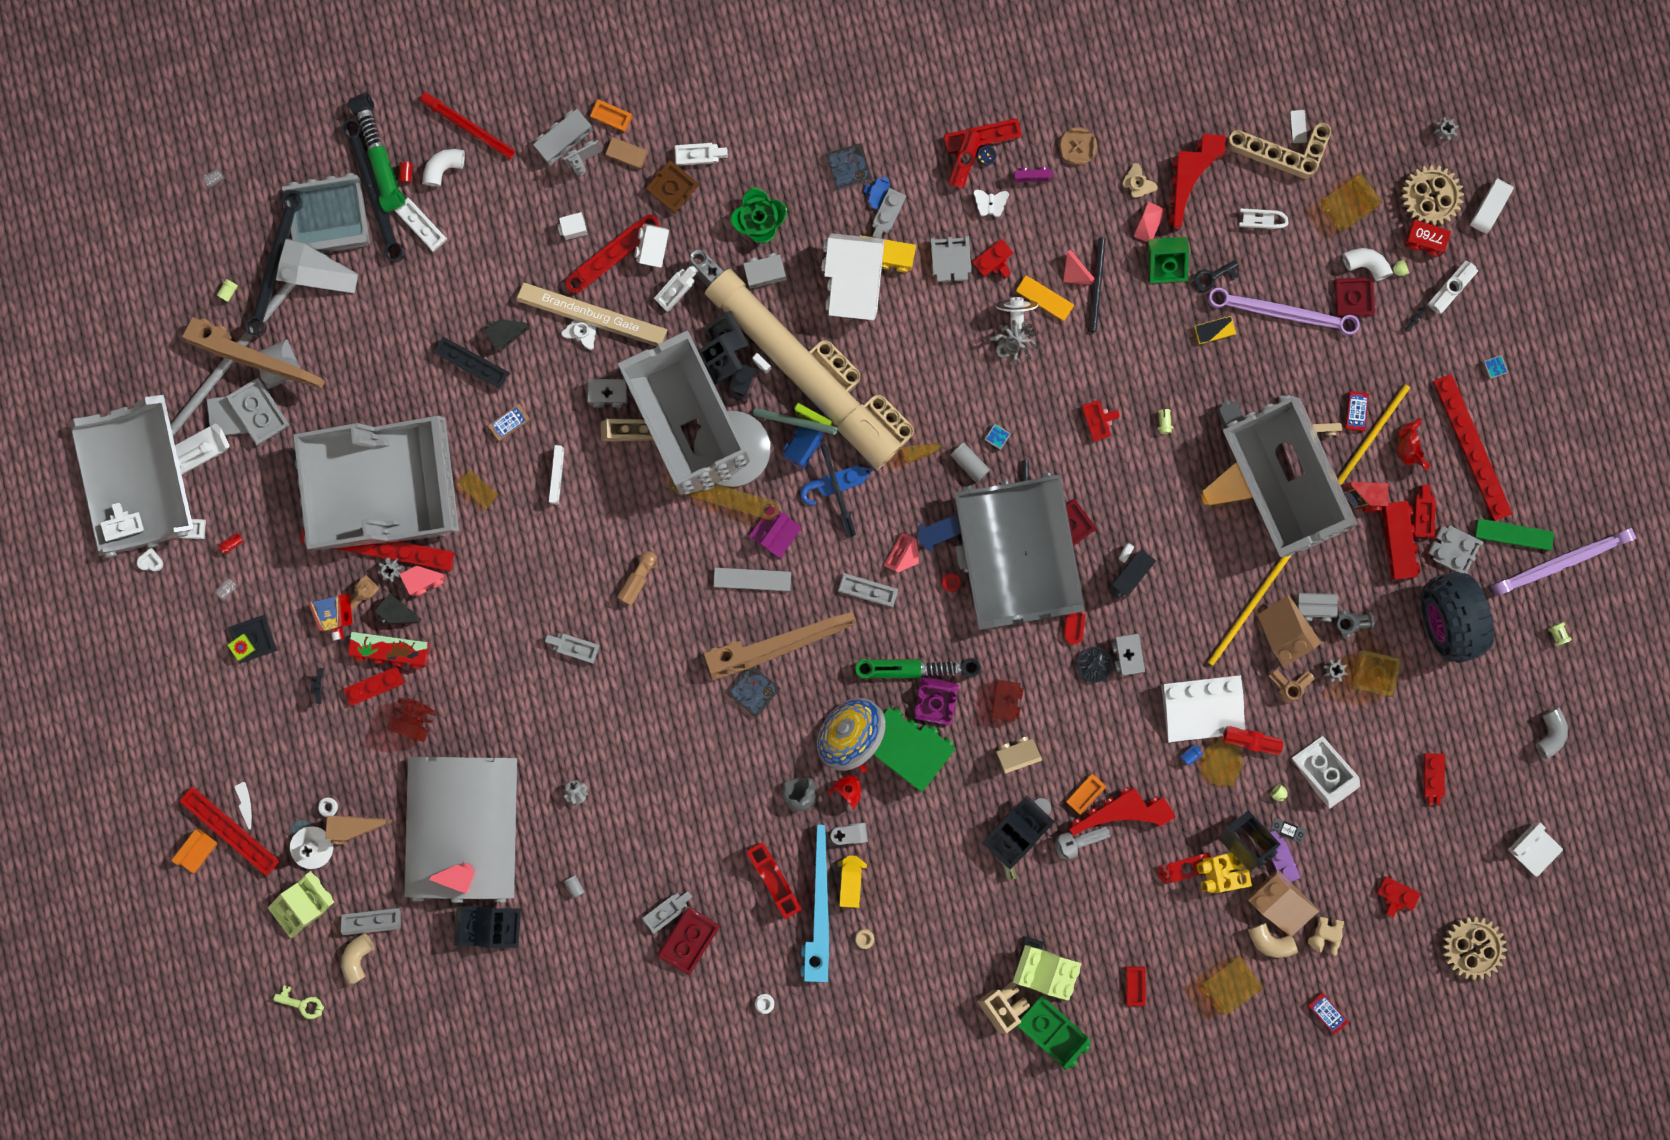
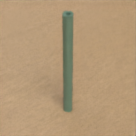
M755 408L753 411L754 416L834 435L837 433V427L758 408Z

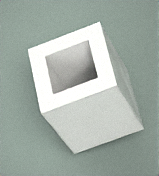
M581 212L559 218L561 223L557 224L560 236L564 235L566 240L588 235Z

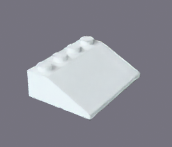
M1241 675L1161 685L1168 742L1223 736L1226 726L1245 730Z

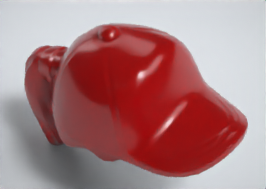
M1418 418L1399 429L1398 458L1407 466L1419 464L1427 471L1430 468V464L1423 458L1424 452L1420 448V439L1416 432L1421 424V418Z

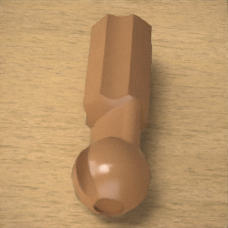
M646 551L640 555L639 565L635 572H632L617 596L618 599L632 606L646 582L645 577L649 570L657 565L658 559L656 554Z

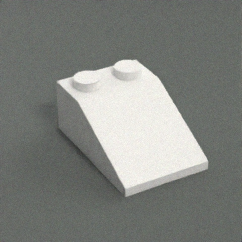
M1323 736L1292 757L1293 762L1329 809L1360 787L1358 775Z

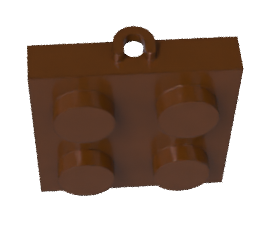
M670 160L661 171L656 172L655 178L647 186L646 190L676 214L700 185Z

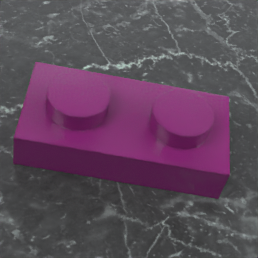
M1023 167L1018 168L1014 172V182H1047L1053 179V169L1048 170V167H1038L1037 170H1029V168Z

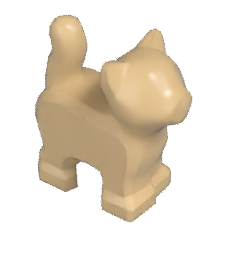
M1318 917L1319 922L1315 935L1308 939V944H1310L1313 950L1322 952L1324 940L1333 942L1331 954L1336 956L1343 936L1342 928L1344 921L1331 919L1333 925L1328 926V918Z

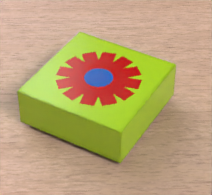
M242 634L228 644V647L238 661H241L255 651V648L245 634Z

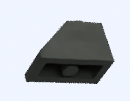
M499 319L491 321L486 326L487 329L484 332L501 352L527 332L530 327L526 322Z
M390 593L375 610L379 614L377 618L384 624L387 622L390 624L414 623L422 620Z

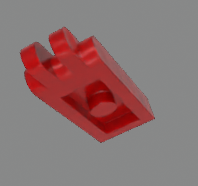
M1424 753V798H1427L1428 806L1433 805V798H1435V805L1440 806L1441 798L1445 797V754Z

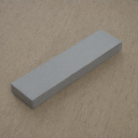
M715 568L714 587L790 591L791 572Z

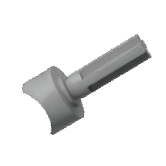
M1103 827L1075 838L1069 832L1061 834L1055 843L1056 852L1061 859L1069 860L1078 856L1077 848L1110 838V832L1107 827Z

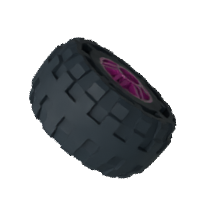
M1457 571L1439 575L1429 580L1421 590L1420 608L1427 635L1434 649L1439 653V656L1448 662L1455 661L1456 663H1461L1483 656L1484 652L1490 650L1493 645L1495 631L1488 600H1486L1485 593L1478 585L1476 579L1467 573Z

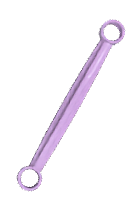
M1215 288L1208 296V302L1213 308H1222L1224 305L1273 317L1338 328L1346 336L1357 332L1360 326L1359 320L1353 315H1347L1341 319L1292 306L1228 295L1227 291L1223 288ZM1215 292L1223 293L1225 296L1224 303L1221 305L1215 304L1212 300V294ZM1345 319H1350L1355 323L1354 331L1347 332L1344 330L1342 323Z
M1629 528L1611 537L1540 564L1490 587L1494 596H1499L1514 588L1563 570V568L1574 566L1609 549L1636 539L1633 529Z

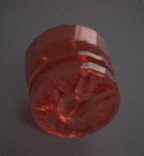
M398 697L397 702L405 705L404 709L395 706L394 709L401 713V716H391L387 729L425 742L430 730L422 726L423 722L433 723V720L427 718L426 714L435 716L437 711L417 700Z

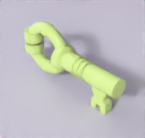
M285 985L281 995L275 994L274 1001L299 1008L301 1014L306 1019H315L322 1015L324 1007L316 997H308L302 1001L288 997L291 987L286 989L287 986ZM308 1002L317 1004V1010L314 1011V1014L306 1013L305 1009Z

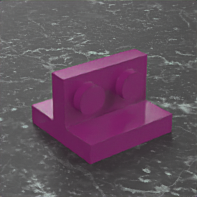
M770 506L749 538L781 559L802 527L791 520L785 513H781Z

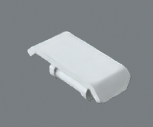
M216 423L175 445L181 475L227 451L229 443L221 427Z

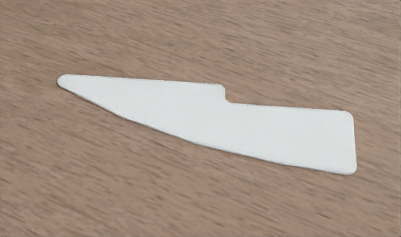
M242 782L235 786V790L241 801L239 805L240 811L248 829H251V803L246 783Z

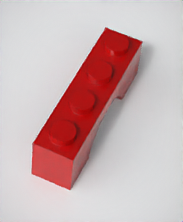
M764 841L746 851L769 889L784 919L801 911V905Z

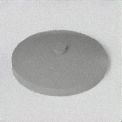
M727 411L750 462L735 475H732L730 480L726 482L720 481L716 484L724 487H741L756 480L765 470L770 458V441L764 427L754 417L739 411ZM702 427L699 429L694 443V454L697 456L707 454L710 449V444Z

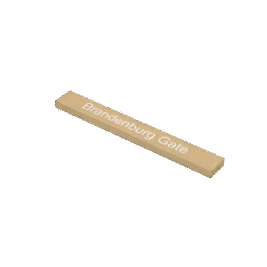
M523 283L517 296V301L656 347L664 342L667 334V329L527 283Z

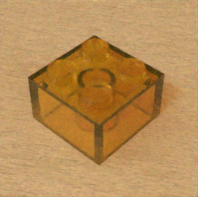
M1359 651L1351 689L1388 698L1393 697L1401 659L1368 651Z

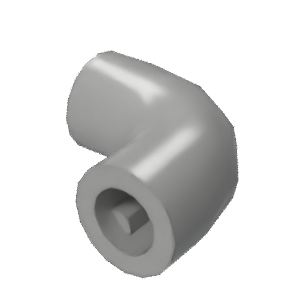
M1555 707L1542 715L1548 727V734L1544 739L1536 743V748L1546 760L1555 755L1564 746L1568 737V724L1559 707Z

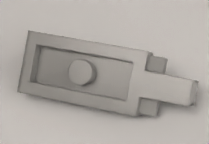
M889 188L873 221L872 227L876 228L873 234L874 238L881 239L883 233L888 234L891 231L907 197L906 195Z
M558 633L557 637L547 635L545 640L546 643L554 645L553 650L593 664L600 645Z
M689 890L682 896L676 893L644 916L642 920L654 934L681 914L687 907L686 902L693 896Z

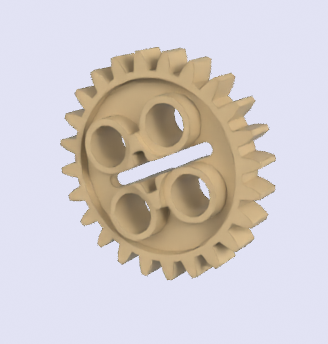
M1430 165L1428 170L1423 166L1421 172L1416 169L1414 171L1415 176L1413 174L1408 176L1409 180L1404 182V185L1407 187L1401 189L1406 194L1400 198L1406 200L1402 207L1408 206L1405 213H1412L1410 219L1416 217L1418 221L1430 222L1434 226L1437 222L1439 226H1442L1444 221L1448 223L1451 221L1450 217L1454 218L1457 216L1455 212L1461 210L1457 205H1461L1464 202L1459 198L1464 196V193L1459 192L1463 186L1456 185L1459 179H1452L1454 173L1448 175L1447 168L1442 172L1441 166L1434 170L1433 165ZM1440 181L1442 188H1437L1434 182ZM1421 186L1424 189V194L1417 192L1416 187ZM1429 194L1435 195V198L1429 197ZM1440 199L1447 200L1448 206H1443ZM1422 204H1427L1430 207V212L1424 211Z
M1473 916L1472 921L1469 917H1465V923L1459 919V926L1452 924L1451 926L1454 930L1446 931L1450 936L1449 938L1443 937L1447 941L1446 945H1442L1443 948L1447 949L1443 956H1449L1445 962L1447 964L1452 963L1450 969H1457V975L1460 976L1464 972L1463 978L1468 979L1471 975V979L1476 980L1478 975L1479 979L1483 980L1484 974L1491 977V970L1496 973L1498 972L1495 967L1496 965L1503 966L1499 960L1506 959L1505 956L1501 955L1502 952L1507 951V949L1502 948L1506 941L1500 940L1504 934L1496 933L1499 927H1492V921H1488L1485 924V918L1481 917L1478 922L1476 916ZM1477 930L1482 932V937L1479 940H1476L1474 936ZM1460 939L1465 941V946L1462 949H1459L1457 946ZM1487 939L1490 940L1489 943L1481 945V944L1484 943ZM1473 944H1474V945H1481V946H1478V947L1475 948V949H1476V952H1474V951H1469V950L1473 949ZM1487 947H1489L1491 949V955L1486 958L1484 956V950ZM1462 952H1467L1462 957L1459 956ZM1470 956H1472L1474 958V964L1469 967L1467 965V959Z

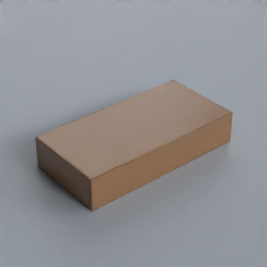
M612 137L605 155L642 169L648 150Z

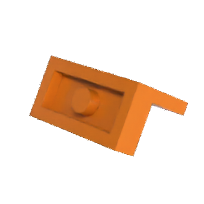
M195 829L171 861L176 865L184 866L192 873H196L216 847L217 842L201 829Z

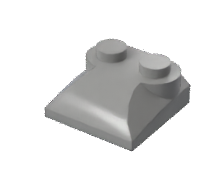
M288 339L260 351L265 355L301 369ZM259 370L261 379L267 389L290 380Z

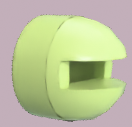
M1404 259L1394 265L1393 269L1396 275L1404 276L1409 274Z
M1281 784L1277 785L1270 793V796L1276 801H1283L1288 795L1287 790Z

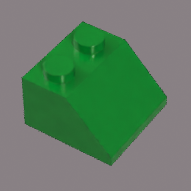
M1186 237L1148 239L1150 284L1188 281L1189 246Z

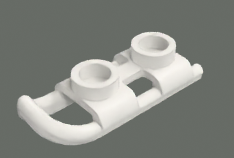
M1240 209V212H1244L1243 223L1240 222L1239 227L1279 229L1286 227L1289 223L1288 217L1280 211ZM1255 213H1263V217H1255ZM1277 214L1283 217L1285 223L1274 225V215Z

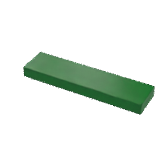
M1477 519L1474 538L1552 551L1555 532Z

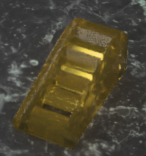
M934 443L900 448L905 463L909 464L940 451L941 444Z

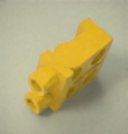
M1230 851L1204 858L1202 862L1197 864L1199 874L1205 873L1207 878L1206 881L1201 882V889L1203 892L1220 893L1252 886L1249 871L1247 869L1235 870L1245 866L1241 862L1238 864V859ZM1241 874L1245 877L1244 883H1242Z

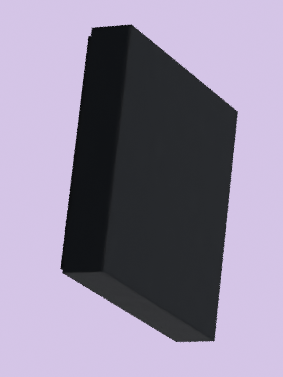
M265 614L228 627L233 641L242 634H245L255 648V651L243 658L240 663H245L278 651Z

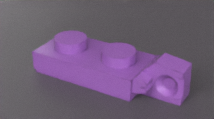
M1276 830L1270 831L1281 844L1276 849L1278 853L1271 859L1275 870L1278 869L1290 882L1299 879L1300 875L1284 838L1279 839Z

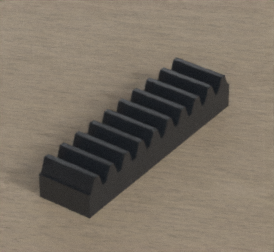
M442 337L434 351V354L500 390H502L511 374L445 337Z

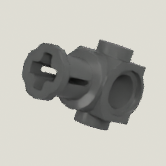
M1348 610L1337 612L1334 622V628L1341 639L1352 637V633L1359 632V629L1375 628L1372 612L1357 616L1355 613L1348 614ZM1342 619L1348 622V628L1346 630L1342 629L1340 626V622Z

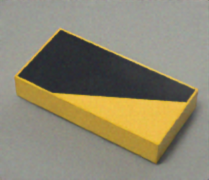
M1231 316L1194 326L1199 345L1236 335Z

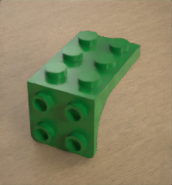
M1042 995L1020 1018L1021 1022L1017 1025L1057 1061L1064 1070L1067 1068L1072 1069L1078 1062L1076 1058L1081 1053L1085 1054L1091 1047L1089 1037Z

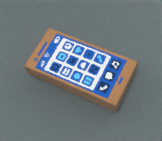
M518 404L489 424L488 427L500 442L531 419L521 405Z

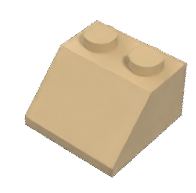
M1028 737L1016 740V745L1010 746L1007 743L998 747L999 751H996V755L1003 774L1042 761L1033 739L1028 740Z

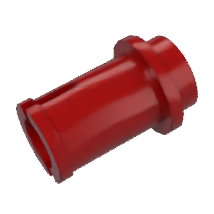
M236 532V534L224 542L220 541L221 544L218 546L224 554H230V551L244 543V540Z

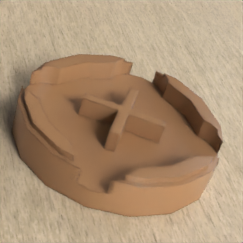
M1081 127L1072 128L1061 137L1059 144L1060 154L1069 164L1075 166L1085 165L1096 154L1097 140L1088 129Z

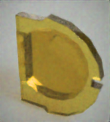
M1216 741L1210 744L1204 750L1201 757L1205 759L1204 762H1201V770L1205 778L1218 786H1235L1236 777L1240 776V770H1242L1243 761H1241L1242 754H1239L1240 746L1223 741Z

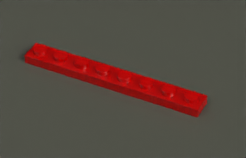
M1452 373L1434 380V387L1492 520L1497 521L1513 514Z
M303 527V532L300 541L302 543H305V527ZM399 541L332 548L384 559L389 557L390 560L398 559L400 562L447 571L452 570L455 552Z

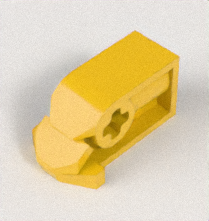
M849 855L838 862V866L842 867L840 907L859 908L862 868H867V864L859 857Z

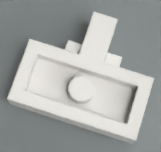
M120 503L112 505L114 515L110 516L111 520L101 522L106 542L144 532L140 513L137 512L129 515L128 511L123 512Z

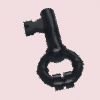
M1234 260L1215 271L1200 270L1195 275L1192 283L1195 285L1196 290L1209 291L1214 286L1216 278L1227 272L1231 274L1232 280H1235L1234 277L1238 278L1239 275L1235 272V268L1239 264ZM1203 274H1207L1211 280L1210 284L1206 287H1203L1199 280V277Z

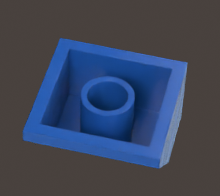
M798 426L793 433L794 440L792 443L788 442L783 452L785 453L784 459L804 470L823 440V433Z

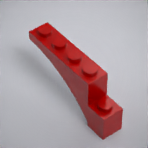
M1202 134L1200 140H1197L1196 151L1199 152L1179 151L1177 156L1173 157V168H1176L1175 175H1172L1171 186L1175 187L1174 194H1171L1170 205H1173V213L1170 212L1169 224H1172V230L1181 229L1185 206L1198 178L1218 158L1222 159L1224 156L1226 135Z
M1126 787L1119 792V797L1115 799L1110 797L1103 802L1104 806L1097 810L1095 807L1088 811L1086 818L1081 820L1079 817L1070 823L1071 827L1068 830L1074 836L1095 825L1119 820H1140L1155 823L1157 827H1161L1174 819L1176 815L1164 797L1158 798L1156 796L1149 800V805L1146 806L1135 788L1130 789Z

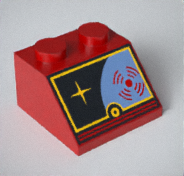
M1349 482L1340 485L1347 501L1355 509L1362 510V513H1374V511H1381V508L1388 506V483Z

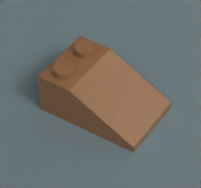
M1289 595L1257 614L1272 651L1283 667L1312 651L1321 643Z
M339 815L327 816L325 839L331 840V844H346L347 840H353L392 824L393 819Z
M1278 869L1250 894L1248 900L1262 915L1291 936L1319 912V909Z

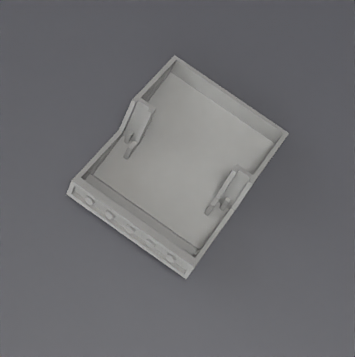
M433 416L377 427L355 423L293 434V448L296 452L295 466L299 477L297 484L300 489V506L303 511L302 524L305 527L304 542L307 549L322 550L445 536L446 533L459 531L446 420L444 417Z

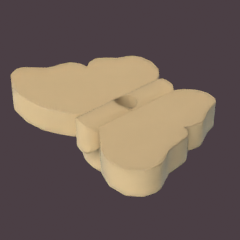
M1138 163L1133 164L1123 181V186L1132 191L1131 195L1133 198L1143 197L1144 194L1148 195L1151 192H1156L1158 189L1154 182L1146 180V177L1142 176V169Z

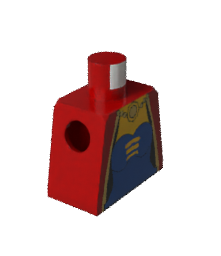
M350 594L309 602L318 629L320 631L331 630L333 641L343 639L342 627L352 625Z

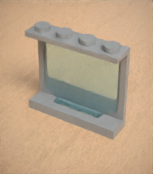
M348 173L340 178L329 176L321 181L310 179L303 184L292 182L282 187L284 193L291 190L296 191L303 199L302 208L295 212L291 227L292 240L306 243L320 253L370 246L361 179L358 175ZM290 196L287 199V206H296L299 202L298 196Z

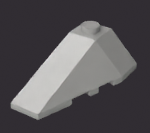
M286 239L279 261L276 280L297 285L355 293L358 274L328 258L322 252L316 251L306 243Z

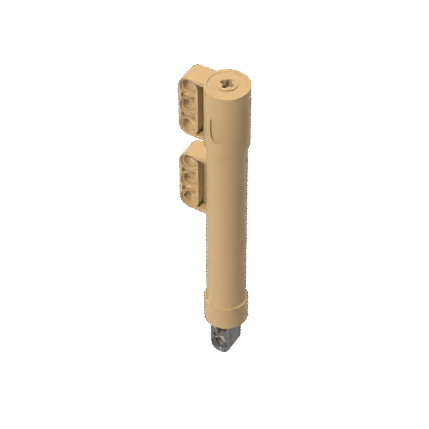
M695 250L691 254L689 267L694 265L698 270L696 276L708 287L705 295L725 313L732 311L739 327L833 422L842 436L876 470L885 465L910 440L914 432L912 425L886 398L881 395H875L867 403L860 405L850 394L860 380V373L831 342L821 341L812 350L808 351L745 287L746 284L731 269L724 272L702 250ZM694 259H700L702 263L697 264L694 262ZM820 349L827 350L828 354H822ZM833 363H839L841 368L834 367ZM846 376H852L855 381H848ZM873 403H878L881 409H876ZM886 417H892L894 423L888 422ZM900 430L906 431L908 436H902Z

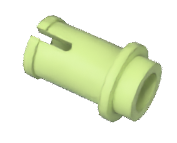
M1165 409V417L1163 410L1158 411L1160 425L1158 430L1160 434L1172 433L1173 426H1171V410Z

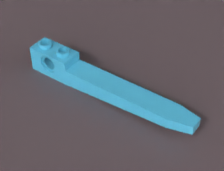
M817 825L814 941H806V945H802L801 957H805V965H801V977H805L804 981L828 982L829 921L825 825ZM812 956L820 958L821 963L816 967L809 963V959Z

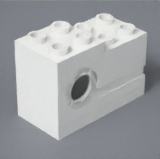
M832 233L826 238L823 251L827 252V255L822 261V271H825V276L830 277L828 280V291H831V295L826 300V310H829V315L875 320L878 309L884 239Z

